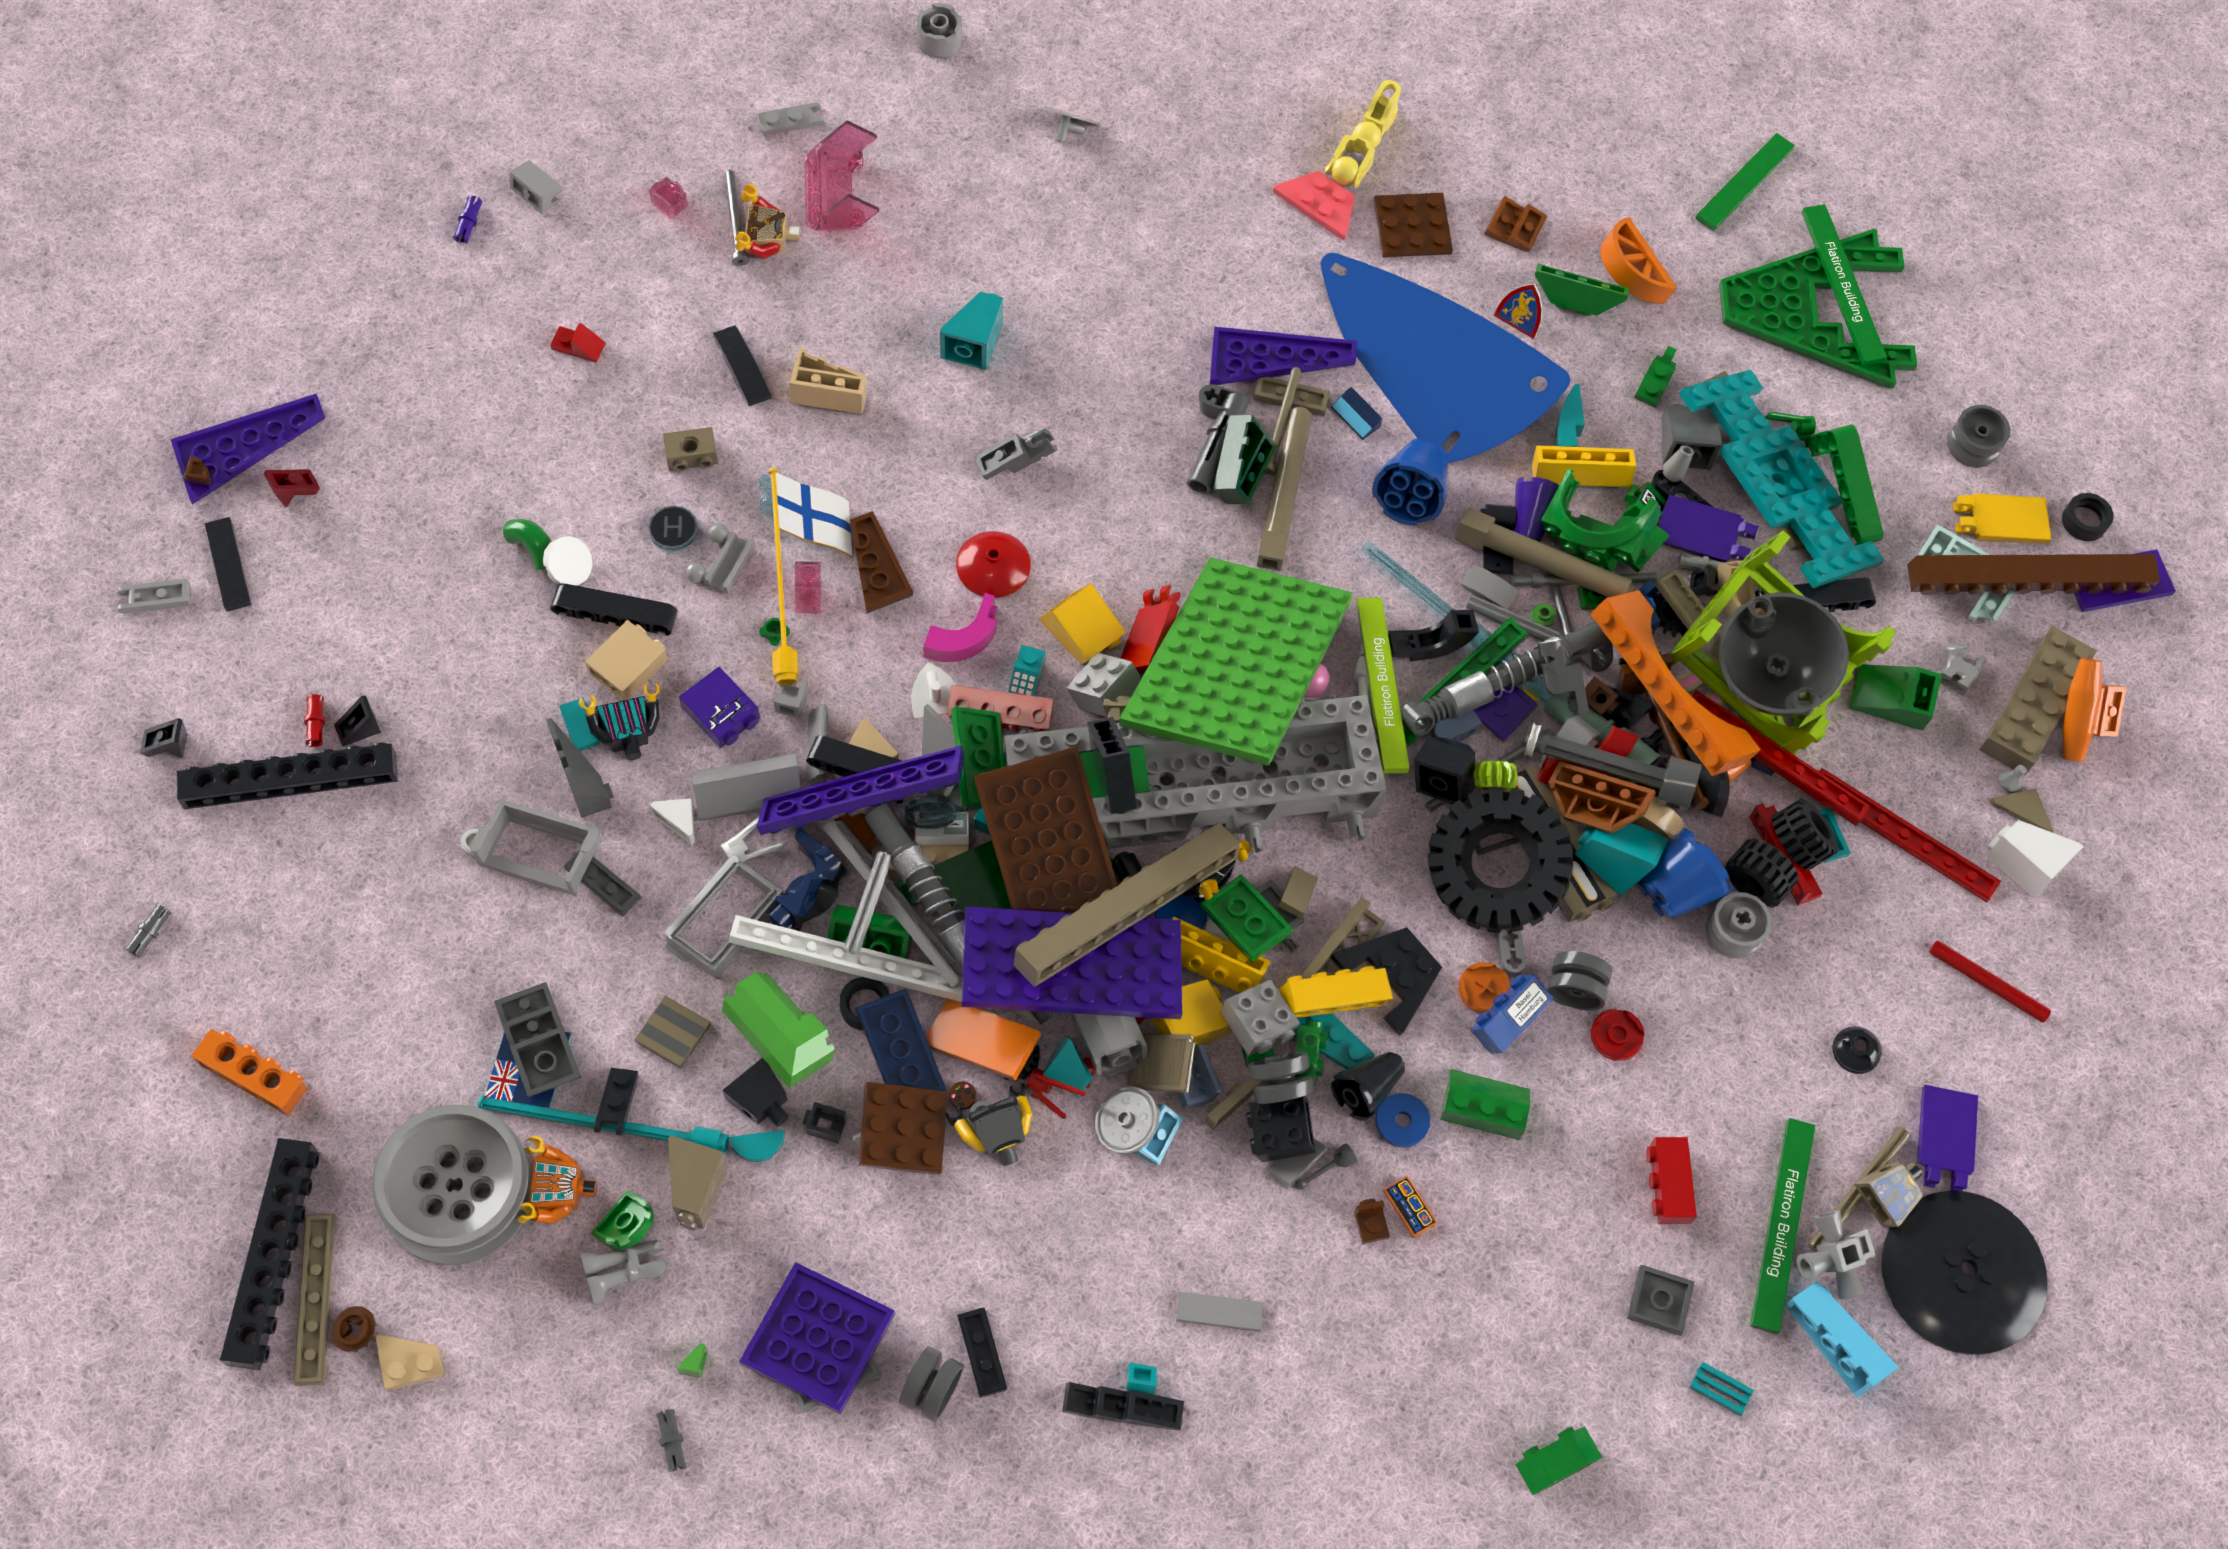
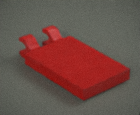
M1171 585L1162 586L1160 596L1154 599V589L1144 592L1143 601L1145 607L1139 609L1120 659L1131 661L1139 674L1146 672L1180 606L1176 603L1179 601L1181 594L1180 592H1175L1170 596Z

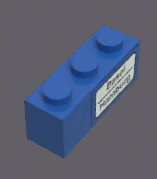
M1519 975L1510 982L1511 987L1506 993L1500 994L1493 1000L1492 1003L1494 1005L1489 1011L1483 1012L1476 1018V1024L1470 1031L1491 1054L1504 1053L1554 999L1535 975Z

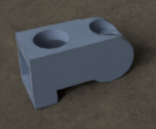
M1473 710L1457 718L1440 720L1434 727L1432 737H1443L1459 742L1478 733L1482 722Z

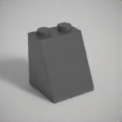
M1680 404L1666 405L1662 415V466L1682 445H1686L1694 451L1688 468L1711 470L1719 453L1718 450L1722 446L1718 421L1709 408L1691 412L1687 406Z

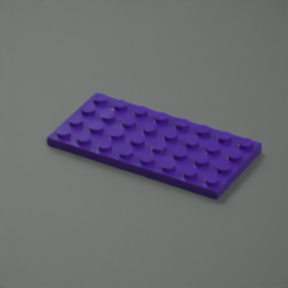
M965 907L961 1007L1181 1020V920L1143 918L1034 987L1014 966L1016 948L1022 942L1035 938L1044 928H1051L1057 924L1065 915L1073 913Z

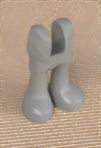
M647 1241L619 1252L595 1255L591 1252L580 1253L593 1304L601 1303L604 1300L606 1291L614 1286L627 1282L632 1283L643 1278L653 1279L662 1275L668 1269L664 1259L654 1260L643 1264L642 1258L661 1252L660 1241ZM627 1263V1268L596 1275L604 1269Z

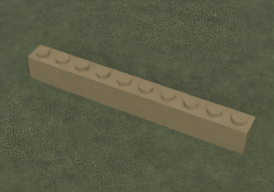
M1220 823L1211 828H1205L1194 839L1184 841L1178 849L1165 853L1160 860L1152 865L1147 864L1133 877H1126L1120 885L1112 890H1105L1096 900L1086 902L1075 913L1065 915L1051 928H1044L1035 938L1019 944L1015 951L1014 966L1036 987L1236 860L1241 843Z

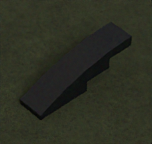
M736 325L714 332V339L723 354L725 363L731 371L733 380L748 406L772 399L762 374Z
M1069 1382L1065 1388L1062 1412L1100 1420L1179 1431L1181 1430L1184 1401L1135 1390L1122 1391L1104 1386L1096 1388Z

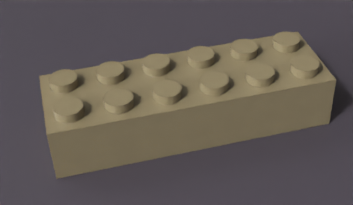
M2051 626L2041 639L1979 750L2012 769H2015L2018 765H2023L2027 769V772L2024 774L2026 775L2036 763L2066 708L2069 688L2080 658L2093 659L2097 650Z

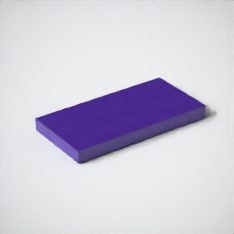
M2158 550L2135 553L2156 554L2160 582L2151 588V591L2140 594L2135 591H2126L2119 594H2114L2112 591H2102L2096 594H2089L2088 591H2079L2074 593L2081 612L2173 595L2176 590Z

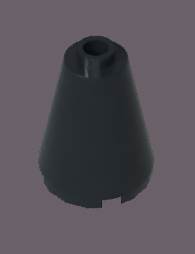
M1386 1052L1338 1072L1333 1077L1334 1081L1331 1082L1332 1093L1337 1103L1341 1107L1346 1104L1353 1111L1349 1114L1352 1118L1359 1121L1368 1120L1404 1074V1060L1396 1053Z

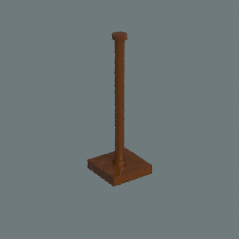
M1670 654L1661 655L1667 668L1671 670L1673 660ZM1628 664L1621 666L1616 688L1632 695L1646 693L1648 700L1655 704L1652 709L1673 756L1687 760L1667 715ZM1698 783L1693 795L1694 802L1692 803L1695 810L1703 809L1709 805V801L1706 797H1703Z

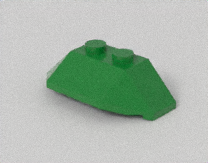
M1539 263L1536 267V279L1550 303L1555 304L1559 309L1568 310L1570 308L1577 310L1578 313L1584 316H1598L1627 301L1628 287Z

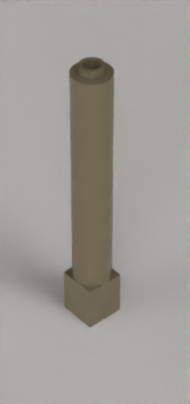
M1304 407L1291 409L1286 422L1257 567L1281 571L1312 421V414Z
M1468 507L1459 522L1455 540L1481 551L1484 547L1490 548L1606 597H1613L1635 590V586H1632L1633 580L1495 524L1496 518Z

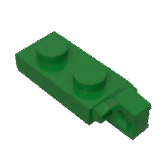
M1668 346L1663 357L1657 355L1653 359L1635 394V399L1655 408L1657 407L1676 369V363L1672 362L1677 349Z

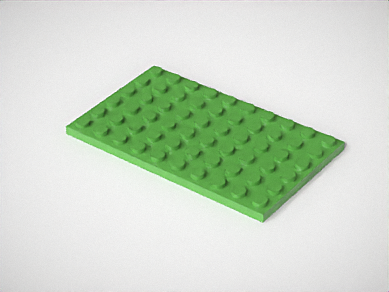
M1210 557L1121 714L1119 726L1269 766L1352 601L1353 592Z

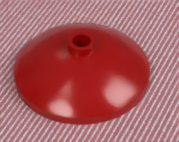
M987 531L971 537L962 545L956 558V570L960 581L971 592L983 597L986 593L994 595L995 598H1000L1013 594L1025 584L1031 570V559L1026 547L1016 537L1004 532ZM990 555H997L998 557L991 558Z

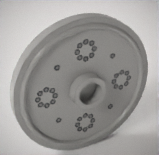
M1135 1086L1118 1088L1102 1101L1095 1117L1097 1137L1112 1152L1118 1154L1134 1153L1145 1147L1155 1135L1159 1124V1109L1154 1098L1145 1090Z

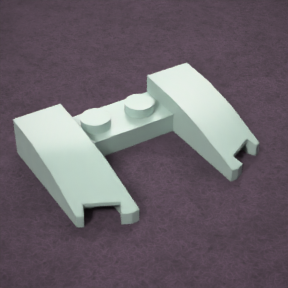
M1937 524L1918 555L1990 554ZM1990 591L1983 592L1968 619L1976 620L1977 617L1991 619V623H1995L2014 591L2004 594H1993Z

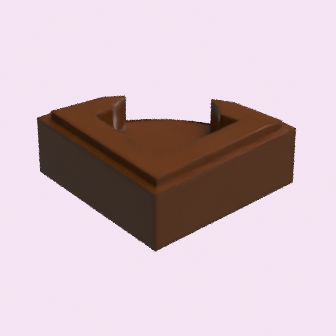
M190 456L183 476L185 482L210 485L211 475L206 465L200 459Z

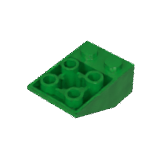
M1862 664L1858 668L1849 708L1924 730L1933 717L1942 674L1919 667Z

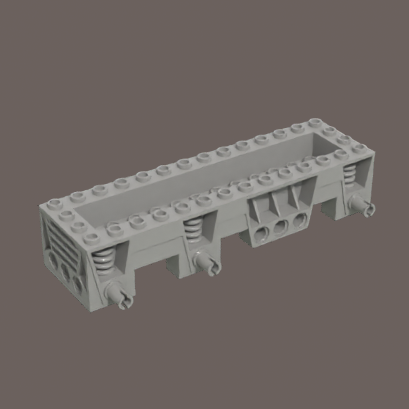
M1332 695V699H1330V696H1326L1322 700L1301 702L1270 763L1277 769L1273 774H1268L1263 770L1262 767L1265 764L1119 726V723H1116L1127 748L1144 746L1150 792L1135 794L1137 809L1129 810L1125 814H1110L1104 797L1094 798L1093 802L1103 836L1109 848L1184 840L1192 827L1220 823L1231 834L1244 833L1245 840L1249 842L1251 852L1248 854H1253V849H1255L1257 854L1264 850L1260 831L1275 829L1278 817L1324 812L1326 823L1347 821L1350 841L1356 842V837H1358V842L1366 839L1362 819L1377 817L1386 790L1367 695L1344 698ZM1088 726L1043 732L1028 730V733H1025V730L1016 735L1004 736L1006 766L1073 746H1078L1079 753L1092 752ZM1322 758L1328 765L1324 768H1319L1314 764V760ZM1215 770H1220L1224 772L1225 778L1221 780L1214 779L1211 773ZM1169 776L1174 780V783L1165 786L1160 782V778Z

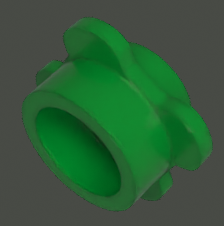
M775 617L766 621L764 627H761L759 630L760 636L766 637L773 646L778 645L781 640L780 620ZM786 626V636H788L790 629Z

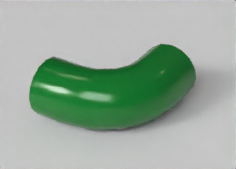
M512 519L507 521L503 527V535L506 541L510 544L524 545L532 557L535 569H546V566L544 567L543 564L544 551L552 541L544 529L530 520Z

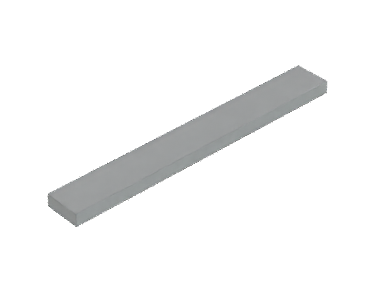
M828 821L823 829L867 882L875 859L844 821ZM886 875L879 898L952 988L962 986L963 970L961 966H959L945 945L888 875Z

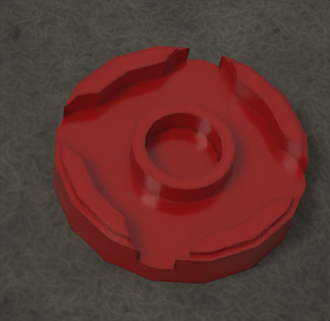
M1609 1009L1602 1012L1594 1020L1590 1031L1591 1041L1595 1049L1605 1058L1614 1061H1625L1634 1057L1641 1050L1644 1043V1028L1640 1020L1626 1010Z

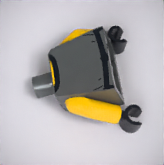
M1021 1083V1092L1017 1093L1013 1091L1011 1085L1008 1098L967 1113L964 1117L961 1109L955 1107L958 1116L951 1118L946 1112L948 1123L954 1126L962 1140L977 1152H985L987 1155L998 1152L1003 1166L1013 1164L1019 1161L1014 1146L1025 1141L1024 1136L1029 1132L1032 1111L1025 1096L1026 1086L1024 1083Z

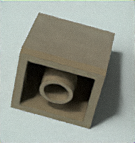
M670 1135L668 1147L673 1210L677 1220L681 1222L680 1226L693 1231L697 1227L704 1229L728 1168L724 1153Z

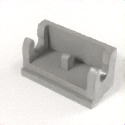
M530 160L510 171V188L541 214L545 213L559 201L557 197H553L562 191V186Z

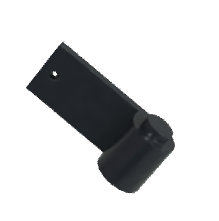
M1485 504L1484 509L1480 508L1479 512L1496 518L1495 524L1514 531L1516 521L1515 506ZM1483 548L1484 569L1491 573L1513 575V558L1490 548Z

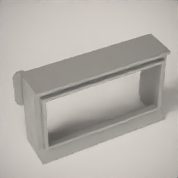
M501 799L488 826L479 828L470 845V850L474 853L480 866L576 896L578 885L599 843H602V839L600 837V830L597 827H590ZM510 821L581 843V850L567 878L493 856L492 854L508 822Z
M734 853L664 931L667 941L666 949L683 962L691 960L715 979L719 978L745 946L727 941L711 960L680 937L683 931L735 872H738L768 894L749 915L748 918L766 923L770 918L769 915L777 908L775 897L785 894L783 889H779L744 864Z

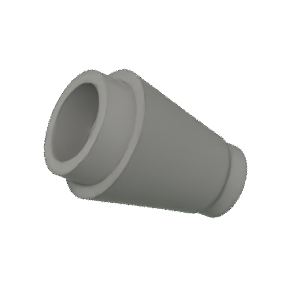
M1682 445L1664 463L1663 474L1667 479L1678 482L1686 476L1694 454L1693 449Z

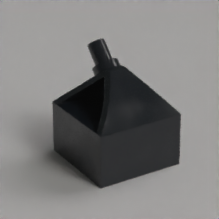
M1427 737L1414 759L1416 792L1450 804H1454L1459 799L1462 803L1467 801L1468 794L1472 793L1475 788L1473 779L1475 752L1469 745L1452 739Z

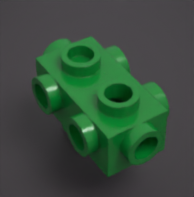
M1306 1020V1024H1301L1298 1027L1296 1052L1308 1053L1310 1067L1299 1074L1312 1076L1315 1086L1318 1076L1322 1077L1324 1060H1320L1321 1049H1326L1327 1033H1323L1322 1021Z

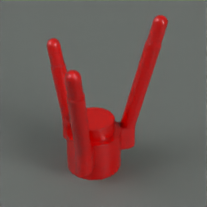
M1034 1068L1026 1086L1033 1090L1031 1096L1039 1099L1062 1119H1066V1114L1047 1099L1043 1092L1048 1094L1053 1086L1080 1096H1085L1086 1092L1043 1075L1044 1071Z

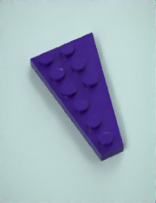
M1214 326L1209 384L1222 385L1256 380L1263 377L1290 375L1294 367L1300 368L1301 373L1352 366L1356 363L1357 341Z
M317 393L170 439L182 477L184 476L190 456L200 459L210 472V485L185 482L184 480L192 505L324 420L325 415Z

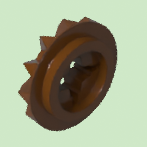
M353 1306L342 1311L332 1326V1339L335 1345L345 1352L357 1353L359 1349L368 1347L371 1338L376 1337L374 1331L378 1324L375 1322L374 1314L362 1306ZM350 1322L360 1326L358 1328V1331L360 1332L359 1337L354 1334H351L353 1332V1329L351 1328L352 1325L350 1324Z

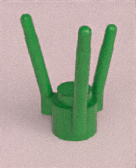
M1768 412V415L1765 416L1768 420L1791 422L1792 429L1797 433L1801 441H1805L1808 435L1815 433L1816 420L1814 416H1799L1778 412Z

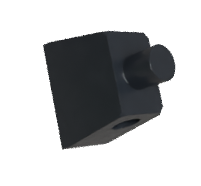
M763 1058L723 1089L724 1098L757 1125L768 1117L776 1127H779L789 1117L781 1107L788 1101L786 1092L771 1067Z

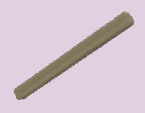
M1899 1127L1858 1180L1880 1167L1890 1164L1910 1138V1133L1904 1128ZM1855 1185L1852 1186L1835 1209L1841 1210L1842 1225L1863 1199ZM1820 1230L1808 1244V1247L1813 1252H1818L1816 1245L1826 1242Z

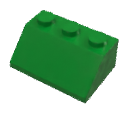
M837 904L830 918L827 939L846 943L858 908ZM873 912L861 947L908 959L913 938L895 916Z
M1451 1069L1440 1120L1520 1140L1526 1129L1530 1109V1089Z

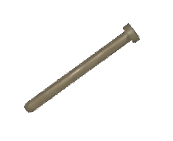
M1294 367L1291 370L1272 440L1277 447L1265 469V474H1276L1277 466L1274 464L1301 374L1298 367Z

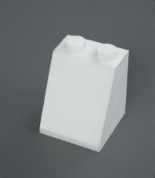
M2018 820L2012 827L2007 824L1989 843L1988 846L1991 850L1987 853L1986 857L2034 898L2084 846L2079 842Z

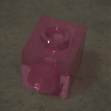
M667 176L660 182H656L649 189L651 203L670 220L688 206L686 192H684L679 183L671 181Z

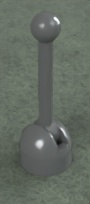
M1347 1143L1341 1145L1335 1151L1332 1162L1305 1179H1298L1295 1183L1296 1187L1300 1190L1304 1189L1307 1183L1336 1165L1346 1168L1355 1164L1358 1161L1353 1150Z

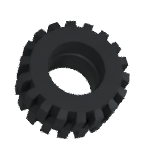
M1800 798L1773 815V827L1780 844L1790 858L1805 870H1810L1837 854V842L1831 827L1820 811L1807 800Z
M1756 838L1746 840L1725 865L1730 882L1740 893L1756 896L1770 908L1778 906L1798 883L1799 877L1796 868L1789 858L1775 846Z

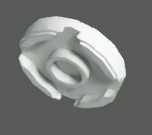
M566 536L557 538L548 544L544 551L543 564L548 571V577L557 585L565 583L577 586L586 581L590 575L592 557L589 549L581 540Z

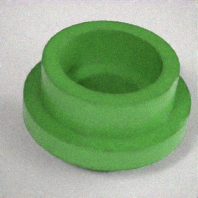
M1540 603L1532 609L1531 619L1548 627L1555 622L1556 611L1549 604ZM1540 612H1546L1548 616H1542Z

